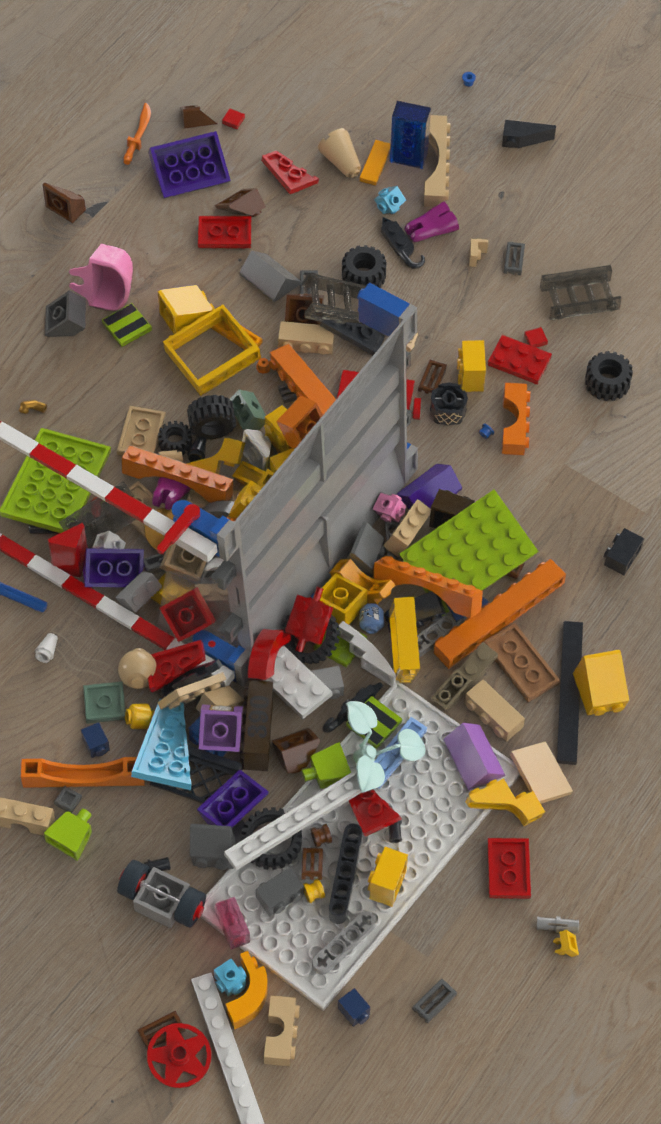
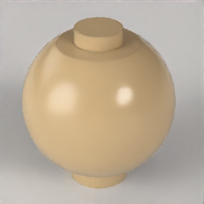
M136 648L126 653L121 658L118 666L120 679L125 685L133 689L148 687V677L151 674L153 676L156 671L155 659L142 648Z

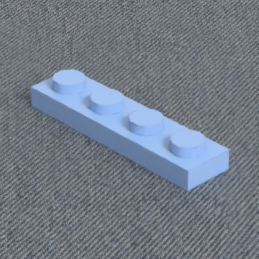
M410 717L387 747L399 744L397 737L402 730L411 729L422 738L427 732V727ZM400 748L384 752L374 761L379 763L384 770L385 780L383 784L404 760L400 755Z

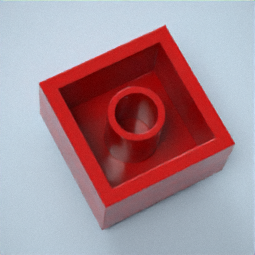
M198 587L159 608L178 642L216 621Z

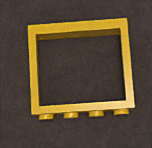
M223 304L216 309L213 308L208 314L197 318L195 322L184 326L179 332L170 335L169 338L163 341L165 352L200 396L261 359L259 347ZM224 320L247 349L202 378L197 379L175 350Z
M414 597L394 598L389 610L393 669L396 674V680L399 683L406 684L411 683V680L415 679L420 670Z

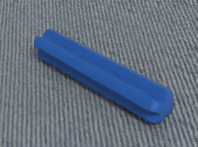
M0 582V595L40 612L46 610V601Z

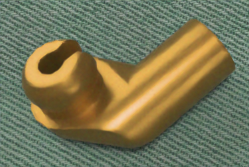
M36 400L22 401L19 412L28 414L29 409H34L45 413L47 404Z

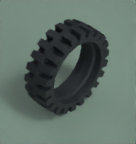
M331 614L325 639L317 650L311 653L296 651L294 635L292 634L291 641L284 646L302 663L317 664L319 661H325L326 656L330 657L332 655L331 650H336L335 643H339L337 636H340V631L337 630L339 625L335 622L336 618ZM283 621L282 626L285 627L284 629H281V630H283V633H287V632H285V629H286V626H287L288 621H287V622H284V621Z
M271 807V810L263 808L262 812L258 810L254 816L251 814L242 828L241 841L252 835L259 825L273 822L286 814L284 809L280 808L277 811L276 807ZM302 830L292 835L290 847L285 852L278 855L262 854L252 860L251 863L255 862L257 867L263 866L266 870L269 867H272V870H277L278 866L284 868L285 864L290 865L292 860H295L298 857V853H300Z

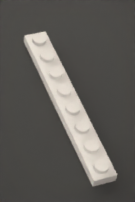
M355 770L224 851L225 857L234 869L238 870L360 794L357 771Z
M212 973L191 979L240 1123L264 1124Z

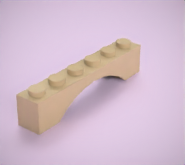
M427 115L426 140L433 147L437 155L438 165L433 174L425 181L424 207H435L449 199V190H446V187H449V176H446V173H449L450 163H446V160L450 158V149H447V147H450V136H447V133H450V123H447V116Z

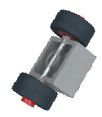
M132 860L120 875L117 892L134 900L133 904L136 912L158 923L172 928L176 921L191 928L204 911L206 894L155 867L149 873V866L137 860Z

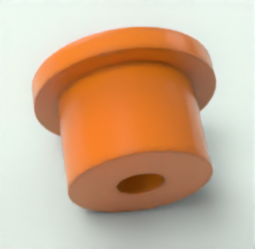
M259 359L256 365L259 373L265 374L270 371L271 366L268 359Z

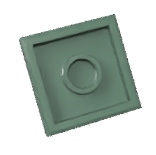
M122 681L83 685L87 724L125 720Z

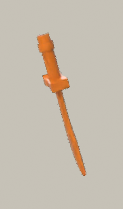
M144 103L140 115L138 131L134 138L130 136L127 138L128 149L123 158V162L126 165H129L132 161L135 149L139 151L141 149L140 139L151 117V110L147 103Z

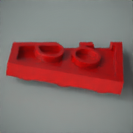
M277 150L262 156L261 161L289 194L319 183L318 177L315 175L312 177L307 174L306 169L303 167L298 168L293 164L292 160Z
M198 640L151 654L156 661V671L153 676L151 674L148 677L150 691L152 693L204 662L206 657L203 642Z
M373 789L360 793L348 800L365 837L402 820L401 816Z

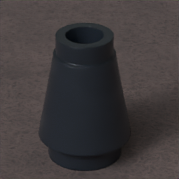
M196 437V440L187 452L190 462L205 459L207 440L204 437Z

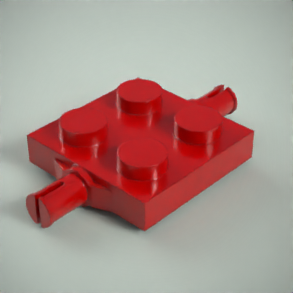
M316 586L313 598L298 594L296 596L285 632L299 639L296 651L303 653L306 642L322 644L334 608L320 600L323 588Z

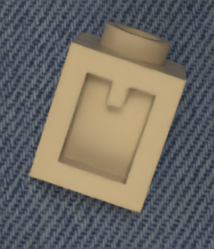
M471 239L469 267H476L477 260L481 259V253H487L488 240Z

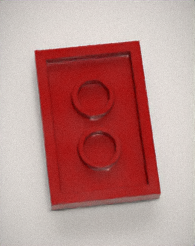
M199 216L198 248H251V216Z
M502 335L487 365L538 385L552 358V353Z
M488 838L489 898L530 899L529 838Z

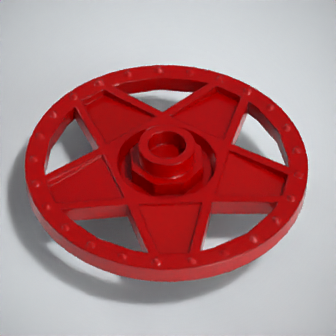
M184 1023L167 1025L160 1029L149 1043L147 1050L148 1067L152 1075L163 1085L171 1088L190 1087L199 1082L210 1067V1044L205 1035L192 1025ZM177 1028L189 1030L197 1034V1036L184 1040ZM166 1032V1046L152 1049L156 1040ZM204 1045L207 1054L205 1067L196 1057ZM152 1061L166 1065L165 1079L157 1073ZM183 1072L196 1076V1078L188 1082L176 1083Z

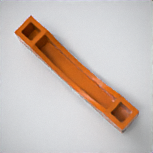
M129 446L122 456V474L137 479L154 476L172 479L192 488L210 503L222 500L229 501L233 496V479L133 446Z
M384 556L374 562L373 579L375 580L391 579L395 586L413 584L424 587L444 600L454 613L470 619L481 612L483 591L472 585H466L456 579H449L441 574L426 571L424 568L412 566L408 562L395 560L391 556Z
M123 757L107 763L91 765L62 764L42 758L22 759L21 761L23 788L145 786V780L131 777L137 757Z

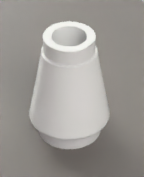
M48 633L35 649V657L40 662L48 663L53 659L58 640L55 634Z

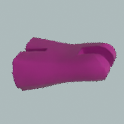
M443 201L422 216L407 223L404 230L408 235H411L410 239L415 243L434 236L459 230V223L454 213L450 212L449 206Z
M159 477L157 487L152 496V504L155 507H160L164 503L165 509L171 510L173 504L184 497L192 488L178 481Z

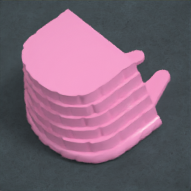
M100 244L90 257L87 266L73 268L69 271L71 275L81 277L84 284L70 283L69 287L88 300L89 306L109 311L120 310L127 303L130 294L133 273L131 258L123 249Z

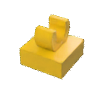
M568 930L559 932L560 938H555L553 942L557 945L561 944V948L555 950V953L558 955L567 954L570 957L579 955L576 935Z

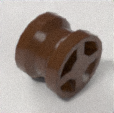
M323 824L320 828L314 827L310 829L316 848L321 847L324 843H332V836L327 824Z

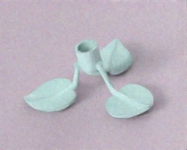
M350 701L346 703L348 721L351 728L361 735L367 733L363 742L359 744L360 749L353 754L354 761L357 763V779L361 793L378 788L385 780L382 766L374 762L375 756L396 748H400L401 757L407 761H416L424 756L426 751L425 745L419 735L411 729H404L398 734L399 744L376 751L371 745H366L372 734L371 729L377 726L376 714L372 708L362 702Z

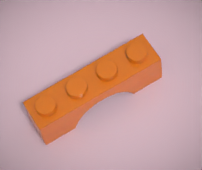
M505 383L503 408L512 412L517 421L512 426L503 430L502 454L524 455L525 448H529V437H526V433H529L530 422H526V417L530 416V406H527V402H530V391H527V384Z

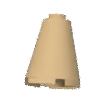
M341 128L329 133L330 137L327 140L323 138L318 144L320 153L346 177L354 178L358 176L361 165L349 132Z

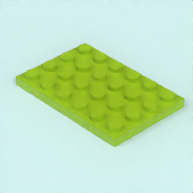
M45 428L40 429L35 439L36 442L97 477L100 476L111 453L110 446ZM26 456L0 508V516L62 533L76 526L91 493Z
M493 489L399 555L404 562H408L412 566L424 568L426 571L441 574L449 579L454 578L460 583L472 585L483 591L536 555L539 551L498 493ZM422 587L425 593L431 592L430 590ZM442 600L443 606L447 614L449 612V609L446 606L444 600Z

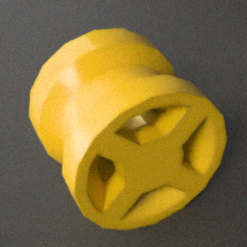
M318 878L313 880V883L303 884L304 894L309 904L317 898H325L323 886Z

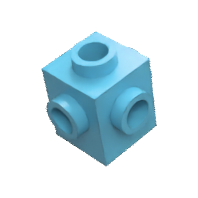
M398 186L382 189L378 193L379 196L374 199L378 209L383 214L396 213L400 209L399 206L406 201Z
M232 959L214 969V978L217 980L215 984L221 993L225 992L229 997L233 994L237 995L244 990L247 975L241 966L237 967Z

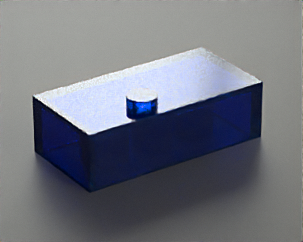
M397 101L392 114L390 162L420 169L424 168L429 147L430 107Z

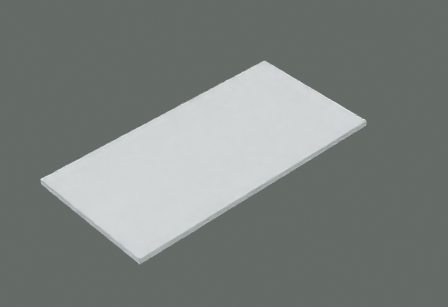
M396 680V685L394 687L391 686L378 701L401 717L402 723L376 751L386 748L410 717L427 727V732L421 738L426 751L419 760L407 761L404 759L380 789H373L401 816L402 842H389L388 827L366 837L362 832V844L346 921L341 924H335L330 921L329 903L344 829L351 823L359 825L349 801L302 829L301 850L298 853V857L295 860L293 859L290 865L285 864L284 868L278 866L277 870H272V867H269L266 870L263 866L257 867L255 862L253 864L249 862L238 870L228 869L206 894L204 911L201 915L203 920L241 949L248 951L250 956H254L258 962L322 1011L326 1009L492 810L469 808L465 803L469 793L474 789L468 791L443 741L460 724L411 689L399 683L398 680ZM353 731L340 743L351 773L356 770L357 765L353 754L360 749L359 744L364 740ZM491 746L505 773V777L497 779V782L504 779L508 787L511 788L521 775L512 760ZM316 779L307 781L283 807L284 813L289 812L326 788H319ZM486 784L476 788L481 790L486 787ZM323 824H327L332 836V843H324L321 847H318L323 849V871L320 882L325 892V898H317L309 904L304 894L298 902L288 904L281 913L269 916L257 900L255 889L289 867L302 884L313 883V880H310L308 876H306V880H301L303 848H316L310 829L314 827L320 828ZM356 834L349 835L350 838L358 837ZM292 836L264 854L278 855L285 852L290 847ZM384 847L408 854L407 872L393 907L369 899L370 891H367L370 872L375 871L376 857L379 852H383ZM351 852L344 854L347 857L354 856ZM307 853L306 871H310L311 853ZM315 853L314 871H318L319 853ZM348 871L341 872V874L344 876H348L351 874ZM339 890L337 893L340 895H344L347 892L344 890ZM335 909L333 912L336 914H341L343 911L341 909ZM365 911L371 912L376 919L373 931L328 973L323 975L317 974L312 967L315 955L360 913ZM362 919L363 923L362 926L359 927L360 931L365 924L370 925V919ZM353 931L346 934V938L351 941L358 937ZM334 945L331 948V952L336 955L343 951L339 945ZM326 960L323 962L318 961V967H326Z

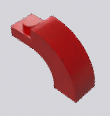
M263 629L260 632L251 651L248 678L267 680L274 675L277 653L282 646L291 641L290 633H283V630Z

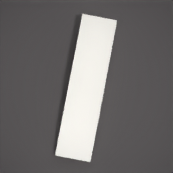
M342 621L338 628L340 631L339 637L350 643V652L361 658V667L394 687L396 685V674L387 660L361 633Z

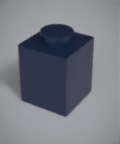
M99 722L81 729L82 740L91 758L103 756L107 751H110L109 741Z
M355 988L338 1000V1009L353 1027L358 1023L361 1025L369 1019L370 1006Z

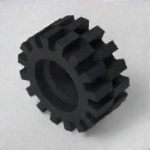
M169 421L168 426L166 424L162 425L163 429L160 428L158 433L161 451L177 450V452L182 451V455L186 454L185 450L189 451L192 446V433L190 428L188 429V425H183L181 421L179 424H177V421H174V424H171V421ZM172 435H179L182 437V440L171 442L168 438Z

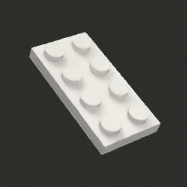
M282 646L277 653L274 675L267 680H263L273 682V691L302 719L333 696L332 691L285 646Z

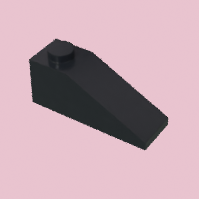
M505 120L502 147L523 148L554 140L556 125Z

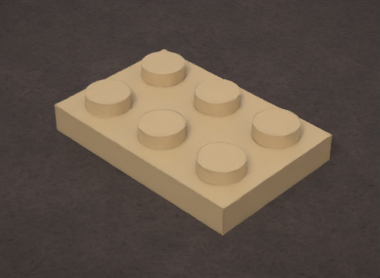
M222 672L178 688L158 702L160 709L169 707L171 710L178 707L182 702H185V704L190 703L196 697H202L203 693L220 688V683L225 681L226 677Z

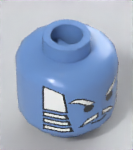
M373 603L364 605L359 611L360 628L369 634H375L384 627L383 609Z

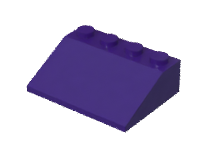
M217 131L150 147L148 151L153 171L164 198L231 181Z

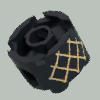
M450 382L442 383L432 391L430 413L436 424L458 425L462 423L467 411L468 397L467 392L463 391L460 385Z

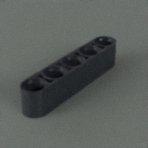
M355 823L347 825L344 829L329 903V919L335 924L344 923L348 916L362 844V828ZM356 834L358 837L350 838L349 835ZM351 852L354 856L347 857L344 854ZM348 871L351 874L348 876H344L341 874V872ZM339 890H344L347 893L344 895H340L337 892ZM335 909H341L343 912L341 914H336L333 911Z

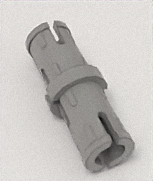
M537 916V930L555 931V933L568 930L569 932L578 933L579 920L561 919V916H556V918ZM548 923L566 924L568 926L548 925Z

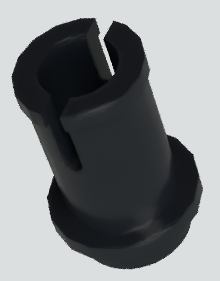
M402 820L388 826L390 843L402 842L400 826Z
M168 857L153 861L148 859L147 862H144L150 868L149 873L153 867L161 871L171 870Z

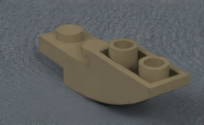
M482 642L459 670L456 669L431 699L446 711L449 710L486 674V669L498 657V653Z

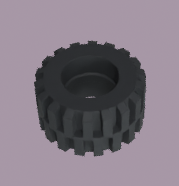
M359 245L355 249H349V252H346L345 257L342 259V281L345 282V286L350 287L351 291L356 290L357 293L369 283L381 288V284L383 285L386 279L387 262L384 254H381L379 249L375 250V247H368V245H364V247ZM359 268H368V269H370V270H368V271H361V270H358V269H359Z
M605 351L604 354L600 352L598 356L594 355L592 360H589L586 370L585 385H587V390L591 391L590 394L592 396L596 395L599 400L601 398L604 401H608V399L615 401L616 398L621 399L630 389L633 375L632 365L629 364L628 359H624V355H617V352L614 351L613 353ZM602 374H611L616 378H606Z
M207 395L197 398L188 406L187 415L190 432H192L193 436L204 437L206 440L219 439L227 436L236 427L233 403L227 397Z

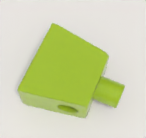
M340 742L312 755L311 768L302 770L305 782L316 779L321 789L331 786L351 773Z
M84 808L80 810L77 816L69 811L65 812L44 832L45 841L78 861L92 834L91 825L87 823L92 816L91 813Z

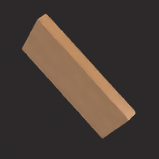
M516 623L483 641V643L498 653L495 661L528 703L560 684V679Z

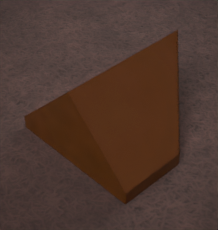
M198 105L180 107L184 129L217 124L203 113Z

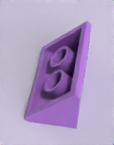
M462 723L443 739L468 791L487 784L492 780L505 777V773L480 725Z

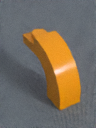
M340 559L329 572L331 576L337 573L367 589V603L378 605L382 599L387 598L391 594V590L395 586L391 579L375 580L367 576L357 567L352 559Z
M248 951L240 954V962L249 979V988L243 996L225 1004L227 1015L234 1030L251 1022L260 1013L267 998L268 982L265 967H258L255 957H251Z

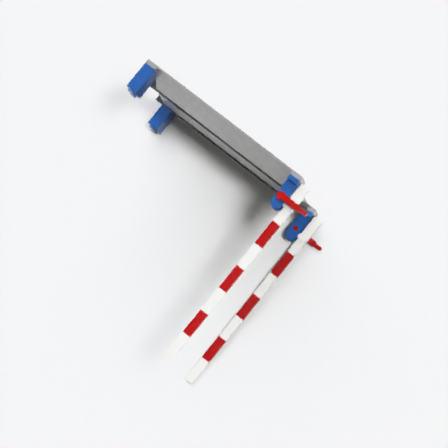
M371 283L362 288L357 296L359 321L388 336L387 340L234 522L223 515L218 519L186 500H179L173 504L172 514L174 517L171 520L0 421L1 441L164 535V539L157 546L159 554H163L171 544H176L207 563L214 555L224 560L212 574L211 580L217 582L218 588L223 591L227 588L230 612L232 613L220 626L218 632L224 635L226 641L230 643L238 637L241 646L239 645L235 648L206 630H200L193 635V642L198 640L203 642L206 660L197 666L217 659L222 663L223 666L220 669L206 676L209 678L223 672L226 680L220 683L222 687L228 686L232 681L241 686L246 684L250 679L248 678V666L251 651L260 632L263 629L281 630L285 628L282 626L283 621H288L286 617L291 614L297 594L311 597L315 592L316 586L322 588L331 578L329 572L340 559H346L351 553L363 522L368 523L372 527L380 517L373 510L380 493L390 496L391 494L396 495L418 469V448L407 442V427L411 423V411L407 409L406 370L411 366V353L406 351V345L417 333V307ZM0 533V551L160 648L167 650L185 645L93 588L85 587L83 582Z

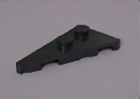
M323 319L320 324L324 329L372 356L381 347L386 336L367 325L346 322L345 324L336 323L335 320Z
M217 659L194 667L171 681L157 695L162 700L174 690L202 680L207 675L220 669L223 665Z

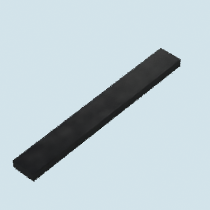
M563 622L556 758L558 764H577L580 693L573 672L582 659L583 622Z

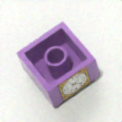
M202 704L199 749L239 752L243 707Z

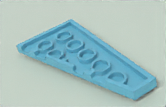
M183 702L171 710L169 707L160 709L159 704H157L132 769L131 777L191 790L192 784Z

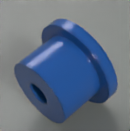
M465 72L462 75L463 83L465 86H472L476 76L472 72Z
M485 423L479 431V434L485 439L495 433Z

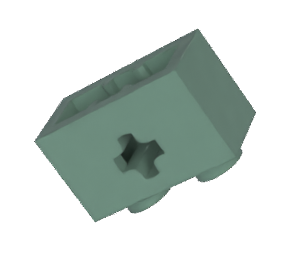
M239 389L230 398L239 424L244 430H260L265 425L266 414L253 392Z

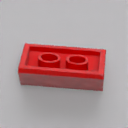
M83 523L48 539L53 566L58 567L71 576L79 578L83 572L82 563L87 548Z

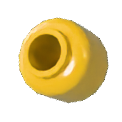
M146 703L131 704L129 709L125 711V722L134 730L148 729L155 711L151 710L150 705Z

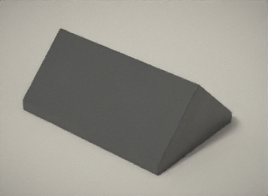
M251 251L240 270V275L273 302H276L301 284L298 278L266 253Z

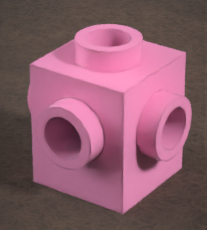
M380 493L373 510L382 520L389 523L391 521L399 523L405 513L406 505L398 495L391 494L390 496Z

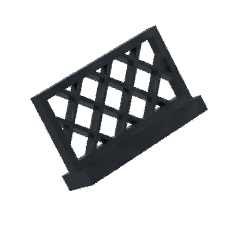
M188 745L189 762L194 763L196 767L195 770L190 771V776L198 772L202 781L191 786V790L184 789L182 791L176 787L172 788L169 785L152 781L150 786L204 803L207 800L206 798L211 797L217 791L210 792L206 783L217 779L220 786H222L219 777L226 774L233 776L239 770L243 771L242 763ZM206 768L213 769L215 775L204 780L200 771ZM204 785L208 794L202 797L196 796L193 789Z

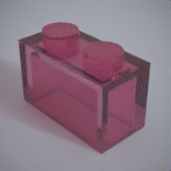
M235 897L216 903V916L230 949L232 950L250 943V932Z

